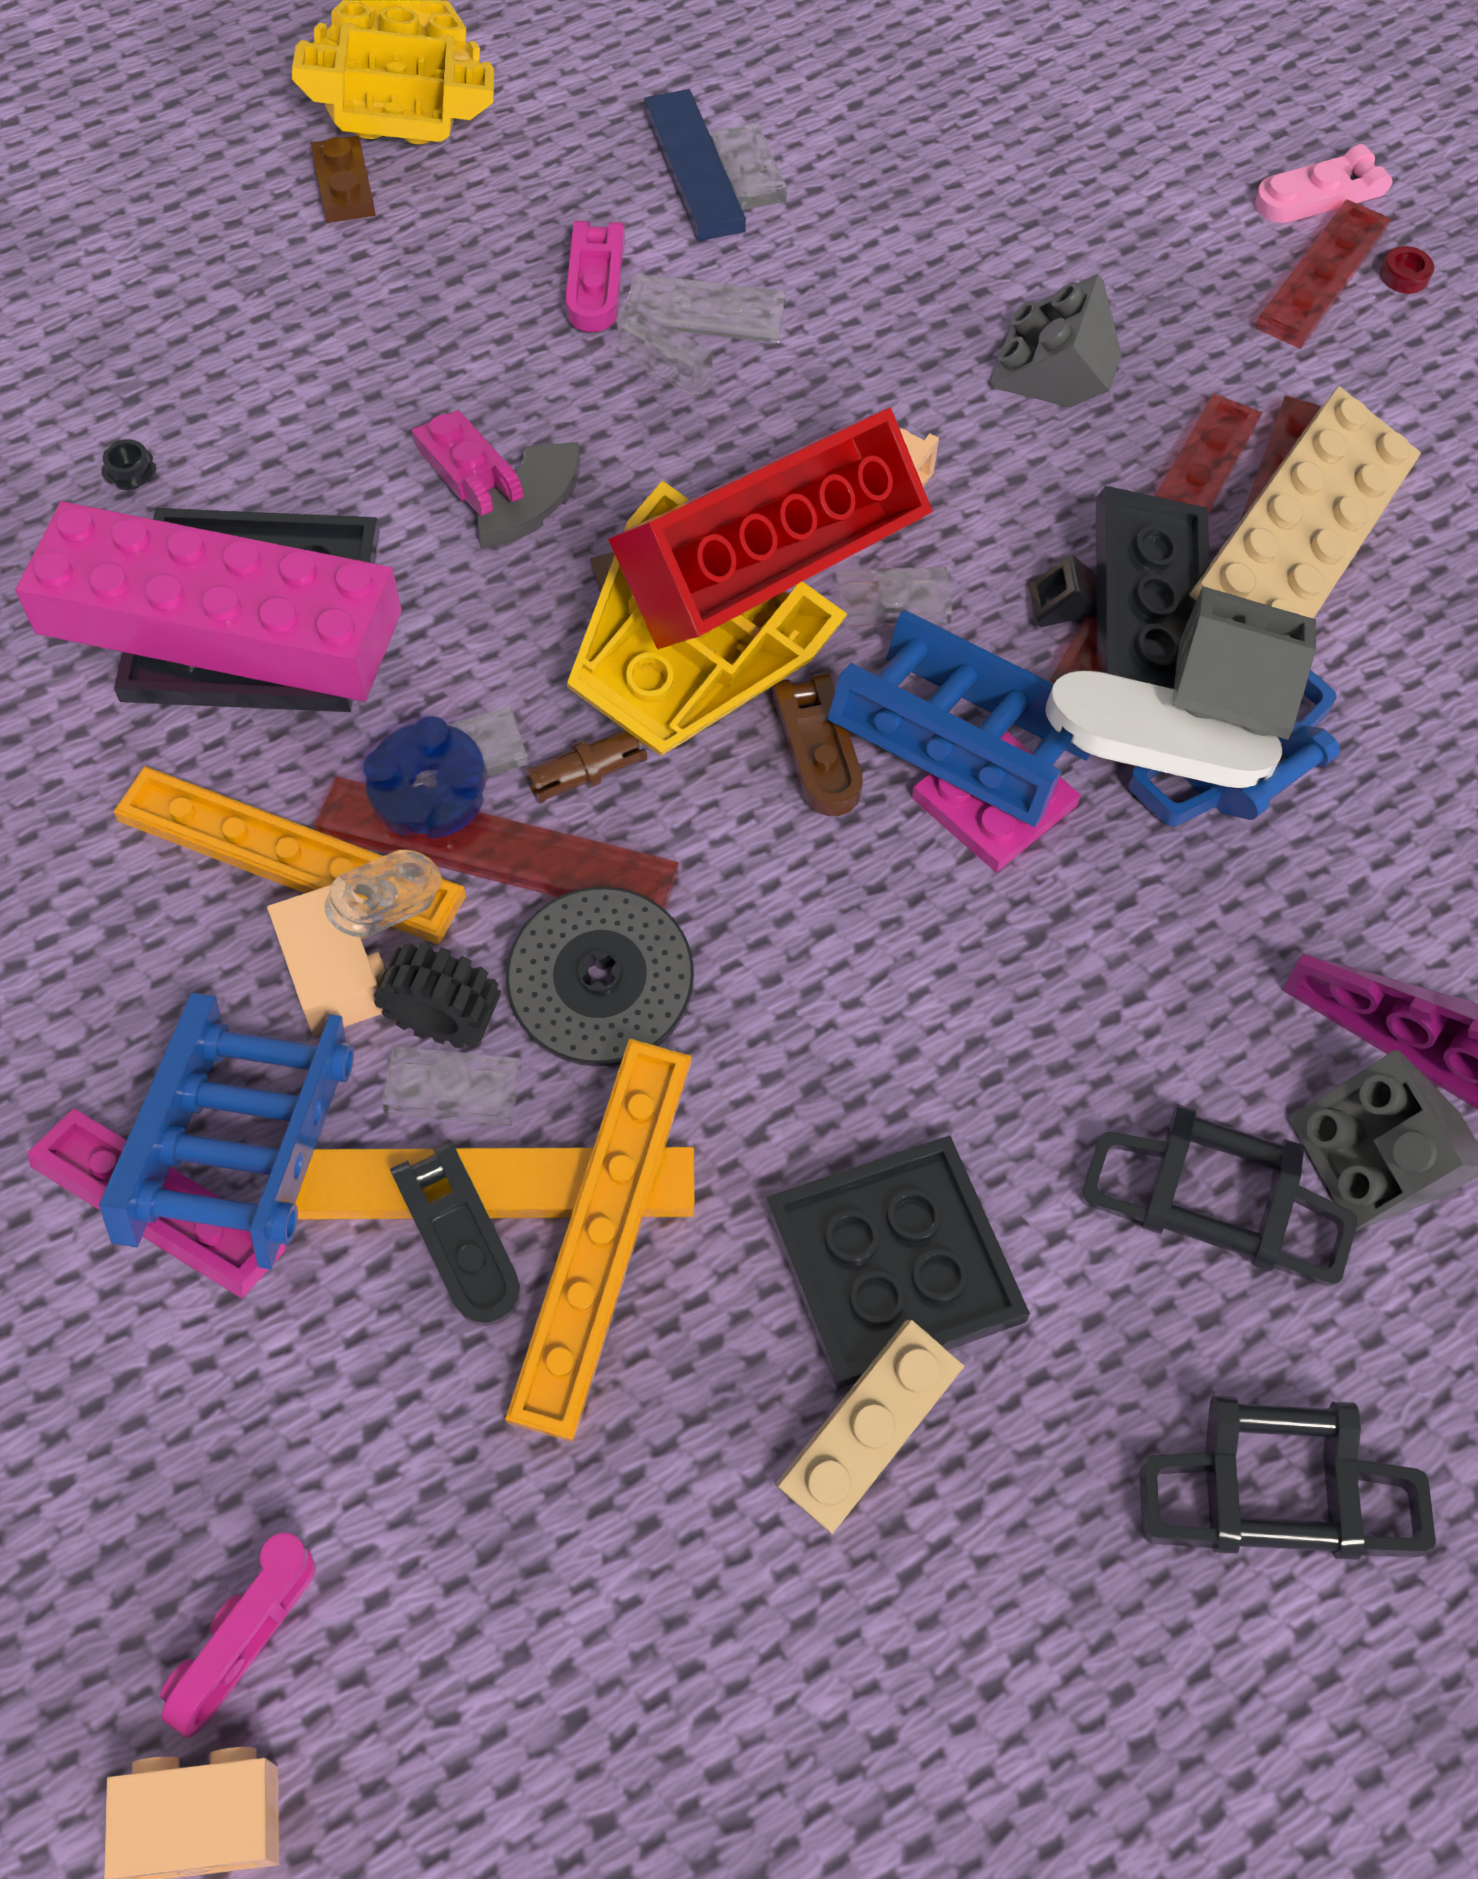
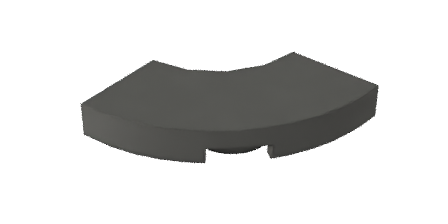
M578 442L525 447L523 463L516 471L522 484L523 498L510 502L497 487L488 490L492 498L493 511L483 516H480L479 513L477 514L481 548L508 543L536 531L543 526V520L554 512L561 503H567L574 491L579 476L580 458Z

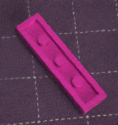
M73 1108L27 1154L31 1168L100 1210L99 1203L127 1140ZM170 1168L164 1183L165 1190L222 1199L175 1169ZM159 1217L155 1223L148 1222L142 1236L241 1299L269 1270L258 1268L249 1231ZM280 1244L274 1263L285 1252V1244Z

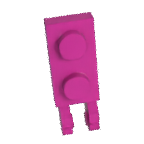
M460 410L436 416L429 423L411 430L415 446L459 499L461 501L466 500L480 516L493 511L492 498L488 490L495 486L510 502L523 498L522 484L517 474Z

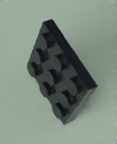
M951 1135L766 1197L765 1207L837 1390L855 1384L906 1320L914 1321L942 1347L950 1350L1026 1323L1029 1318L1030 1312Z

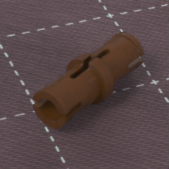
M622 730L590 744H587L584 740L571 745L570 752L533 767L529 766L524 769L526 779L532 780V782L528 783L529 788L536 801L541 804L549 798L586 783L588 788L601 784V777L637 762L646 761L647 751L644 748L639 749V747L645 744L626 730Z

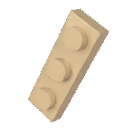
M906 1320L774 1485L825 1530L833 1534L965 1366L914 1321Z

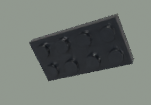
M1106 485L1097 495V672L1174 689L1179 642L1196 603V600L1189 594L1209 567L1207 507Z

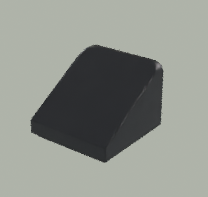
M1072 554L1029 584L1035 623L1041 628L1097 615V575Z

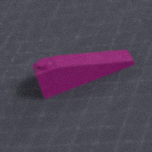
M1302 954L1282 991L1382 1052L1389 1054L1394 1050L1400 1051L1428 1080L1478 1109V1003Z

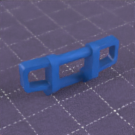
M1310 669L1303 694L1316 707L1300 723L1295 721L1293 731L1288 740L1278 737L1282 746V754L1286 759L1276 766L1272 776L1266 781L1262 777L1259 778L1254 786L1234 788L1183 777L1200 794L1185 802L1176 803L1170 800L1150 781L1161 771L1137 766L1132 772L1128 788L1158 818L1171 827L1179 826L1214 807L1222 814L1254 820L1269 809L1271 799L1314 767H1325L1339 756L1340 746L1338 741L1325 729L1317 728L1330 713L1337 697L1336 692Z

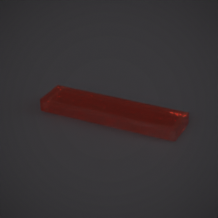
M1346 199L1261 313L1255 328L1302 349L1388 229L1391 218Z

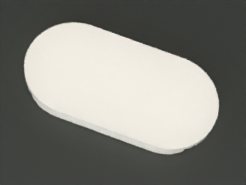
M1077 671L1065 674L1054 683L1046 703V715L1055 730L1060 733L1063 726L1068 732L1073 734L1071 743L1089 754L1221 786L1244 788L1256 785L1259 778L1263 777L1264 780H1267L1272 776L1282 755V746L1277 736L1270 734L1265 736L1256 735L1248 732L1242 726L1223 720L1195 717L1182 708L1172 706L1174 689L1095 671Z

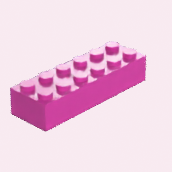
M60 501L15 588V592L35 634L366 702L402 612L393 567Z

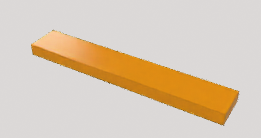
M146 766L142 768L113 811L117 821L302 893H308L340 882L348 905L360 901L365 917L438 945L466 897L464 886Z
M630 1038L628 1040L505 1418L508 1424L566 1441H574L692 1063V1056Z
M665 1147L644 1217H694V1147ZM456 1148L489 1218H571L593 1148ZM314 1149L295 1202L298 1208L297 1219H413L390 1168L407 1160L412 1166L435 1153L433 1149ZM447 1178L422 1189L428 1203L453 1192Z

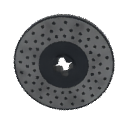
M590 887L557 897L540 908L526 922L517 935L510 951L506 970V985L510 1004L517 1021L529 1038L539 1047L571 1063L586 1066H612L621 1064L629 1038L659 1047L673 1034L684 1018L691 1001L694 986V965L692 953L682 929L674 918L659 904L639 893L626 889ZM595 965L598 969L605 970L611 965L612 969L610 972L613 982L605 986L602 982L597 981L589 986L588 984L591 980L588 969Z

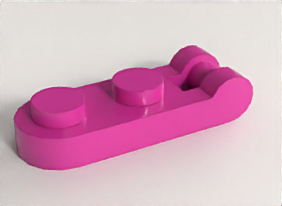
M574 220L566 288V310L568 321L573 327L581 331H603L615 323L618 316L625 247L624 222H609L608 227L590 226L589 221Z
M278 1533L271 1536L264 1543L260 1552L262 1571L242 1597L239 1594H235L220 1608L209 1628V1632L213 1636L194 1661L191 1659L184 1660L165 1682L160 1692V1698L166 1702L161 1718L162 1721L183 1737L191 1738L209 1722L312 1582L316 1571L314 1557L297 1536L290 1533Z

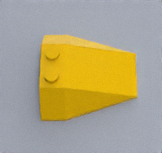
M662 480L627 521L624 531L689 499ZM614 556L569 676L567 688L658 755L663 756L811 662L846 619L847 613L806 583L801 582L796 585L790 594L784 591L699 637L657 650L618 560Z

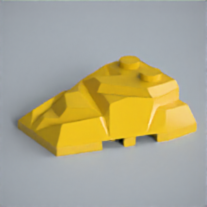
M342 0L331 11L332 24L328 28L327 24L321 22L314 27L313 43L301 40L295 46L292 80L313 102L325 104L332 120L342 131L354 132L362 138L398 137L412 144H427L430 141L442 142L450 136L454 118L471 120L493 103L494 68L490 62H479L480 47L476 41L466 42V26L449 1Z

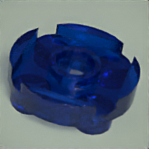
M424 717L417 721L416 724L405 726L390 734L378 745L375 751L366 757L363 763V771L366 775V792L377 816L389 829L401 835L409 836L407 832L415 834L426 833L428 838L450 835L466 826L478 814L484 802L483 791L486 787V781L488 782V770L478 745L464 731L447 725L439 717ZM427 770L438 771L435 775L438 785L429 790L424 784L418 785L415 788L412 787V784L417 780L416 776L421 772Z

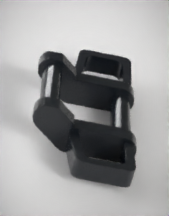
M1180 1104L1175 1106L1165 1141L1116 1132L1102 1134L1096 1143L1080 1196L1081 1201L1085 1205L1141 1223V1228L1158 1234H1161L1163 1229L1250 1257L1251 1265L1268 1271H1272L1275 1268L1324 1286H1333L1342 1280L1358 1221L1352 1211L1299 1185L1304 1156L1303 1144L1284 1139L1281 1144L1196 1117L1195 1109ZM1190 1141L1273 1168L1271 1189L1258 1232L1172 1204ZM1118 1149L1161 1157L1146 1208L1100 1193L1097 1185L1108 1151ZM1294 1202L1330 1219L1337 1226L1338 1233L1327 1269L1280 1253Z
M1214 1395L1211 1398L1205 1453L1153 1455L1147 1458L1139 1471L1142 1534L1144 1539L1152 1544L1212 1548L1214 1553L1238 1554L1240 1547L1332 1551L1335 1559L1359 1560L1361 1556L1421 1557L1433 1549L1436 1544L1427 1475L1417 1468L1358 1460L1361 1425L1359 1408L1354 1402L1333 1401L1329 1408L1239 1404L1234 1396ZM1239 1433L1325 1437L1323 1462L1329 1522L1240 1517L1236 1465ZM1207 1472L1210 1529L1170 1526L1161 1520L1159 1515L1158 1475ZM1358 1480L1394 1485L1405 1490L1409 1498L1412 1538L1363 1536Z

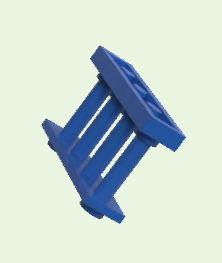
M905 609L898 616L886 660L890 662L877 675L850 663L839 675L827 719L1033 827L1037 826L1046 813L1062 770L1053 765L1063 752L1067 751L1085 761L1091 755L1071 743L1072 733L1068 732L1063 726L1059 733L1049 722L1046 715V703L1054 685L1053 683ZM911 672L940 687L928 701L898 687ZM961 698L991 713L979 728L949 713ZM1013 724L1043 739L1032 754L1001 739Z
M191 993L99 1203L110 1242L112 1244L138 1248L148 1222L155 1223L159 1217L249 1231L258 1268L271 1270L280 1244L288 1245L294 1236L298 1217V1208L295 1202L338 1082H347L352 1071L354 1046L353 1044L346 1043L342 1016L329 1014L319 1044L313 1045L231 1032L228 1025L221 1022L216 996ZM224 1057L309 1070L299 1096L213 1083L208 1080L214 1062H221ZM203 1108L289 1121L280 1149L187 1135L186 1130L193 1113L199 1114ZM182 1161L270 1175L259 1205L165 1190L164 1187L171 1166L178 1167Z

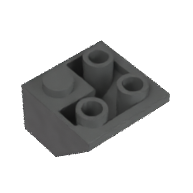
M1098 274L1079 283L1070 282L1059 289L1057 293L1036 303L1034 301L1027 302L1017 309L1011 318L1010 329L1004 345L998 354V362L990 381L993 388L1066 407H1072L1110 391L1121 357V351L1104 281Z
M1398 1050L1390 1052L1289 1117L1336 1204L1352 1211L1356 1215L1358 1220L1356 1231L1441 1199L1478 1177V1142L1460 1112Z

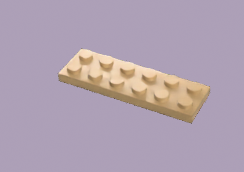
M1338 386L1320 407L1189 595L1197 601L1202 586L1314 619L1421 452L1411 445L1404 436L1395 432L1368 410L1361 401L1355 399Z

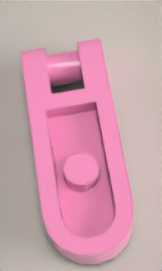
M1359 144L1351 148L1344 156L1264 179L1257 191L1255 207L1261 216L1270 221L1279 223L1292 222L1383 196L1390 189L1393 180L1384 167L1375 166V156L1364 144ZM1352 177H1358V179L1351 180Z

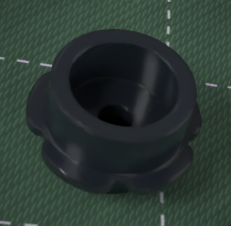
M123 439L112 443L106 448L103 453L104 465L101 470L102 476L107 483H115L116 487L120 490H133L139 488L145 482L151 481L155 476L157 467L152 462L153 455L146 450L142 443L132 439Z

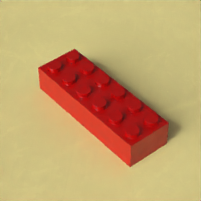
M891 407L841 427L625 530L608 540L658 650L699 637L929 515L933 510Z

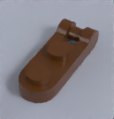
M824 672L810 675L809 681L791 684L789 679L779 681L770 687L771 698L776 715L779 716L805 801L814 811L826 816H840L850 812L858 805L860 800L863 777L849 731L827 720L835 693L830 674ZM813 703L815 705L813 707L799 709V706Z

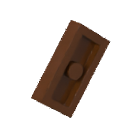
M359 135L344 138L334 137L324 141L310 142L326 223L376 216Z

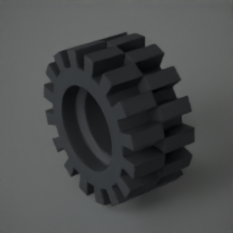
M407 943L402 948L398 946L394 950L374 994V1003L376 1007L383 1008L381 1013L387 1019H397L396 1026L403 1030L407 1028L415 1030L414 1036L420 1038L429 1036L433 1038L434 1042L440 1044L449 1041L455 1048H463L464 1044L473 1047L477 1045V1042H481L501 996V990L497 989L499 985L495 979L487 978L489 973L482 967H470L472 960L461 956L459 960L451 957V950L440 947L439 952H435L430 944L420 943L417 948L412 943Z

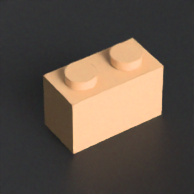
M340 882L267 906L313 1038L322 1035L329 1014L342 1016L344 1027L382 1014L383 1008L376 1007L374 1003V994L385 972V968L379 952L366 955L361 940L372 936L360 901L348 905Z
M235 1747L210 1752V1765L180 1768V1758L178 1757L145 1758L132 1762V1774L107 1777L104 1879H174L279 1865L278 1767L266 1758L257 1759L256 1748Z

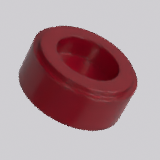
M1411 246L1396 247L1385 255L1380 268V278L1387 287L1396 292L1404 294L1418 293L1428 286L1434 272V263L1427 253Z

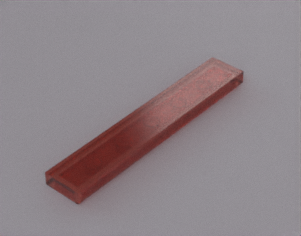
M340 777L335 778L315 823L316 831L358 847L556 897L584 888L616 887L639 893L653 900L666 910L679 873V862Z

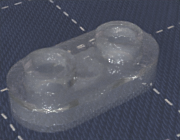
M412 850L394 851L338 876L332 883L325 901L326 916L335 928L347 935L355 937L374 935L427 910L432 905L441 886L440 871L431 859L419 852ZM356 894L364 895V896H366L368 899L360 898V897L357 896Z

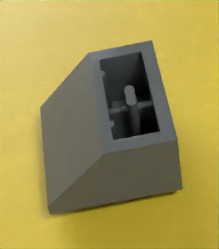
M1202 586L1179 642L1172 706L1182 708L1195 717L1204 719L1216 718L1242 726L1248 732L1256 735L1265 736L1270 734L1288 740L1294 728L1316 652V619Z

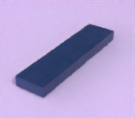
M686 89L644 97V112L697 240L703 241L746 232V217L691 90Z

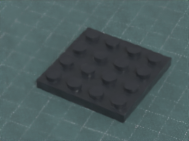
M155 508L153 520L375 564L380 535L377 517ZM122 652L114 686L119 702L333 712H351L353 699Z

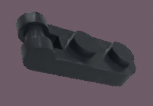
M450 1139L433 1147L434 1155L412 1166L407 1160L390 1168V1171L454 1305L465 1319L475 1325L491 1326L503 1322L513 1314L519 1304L521 1288L517 1273ZM447 1178L453 1192L428 1203L422 1189Z

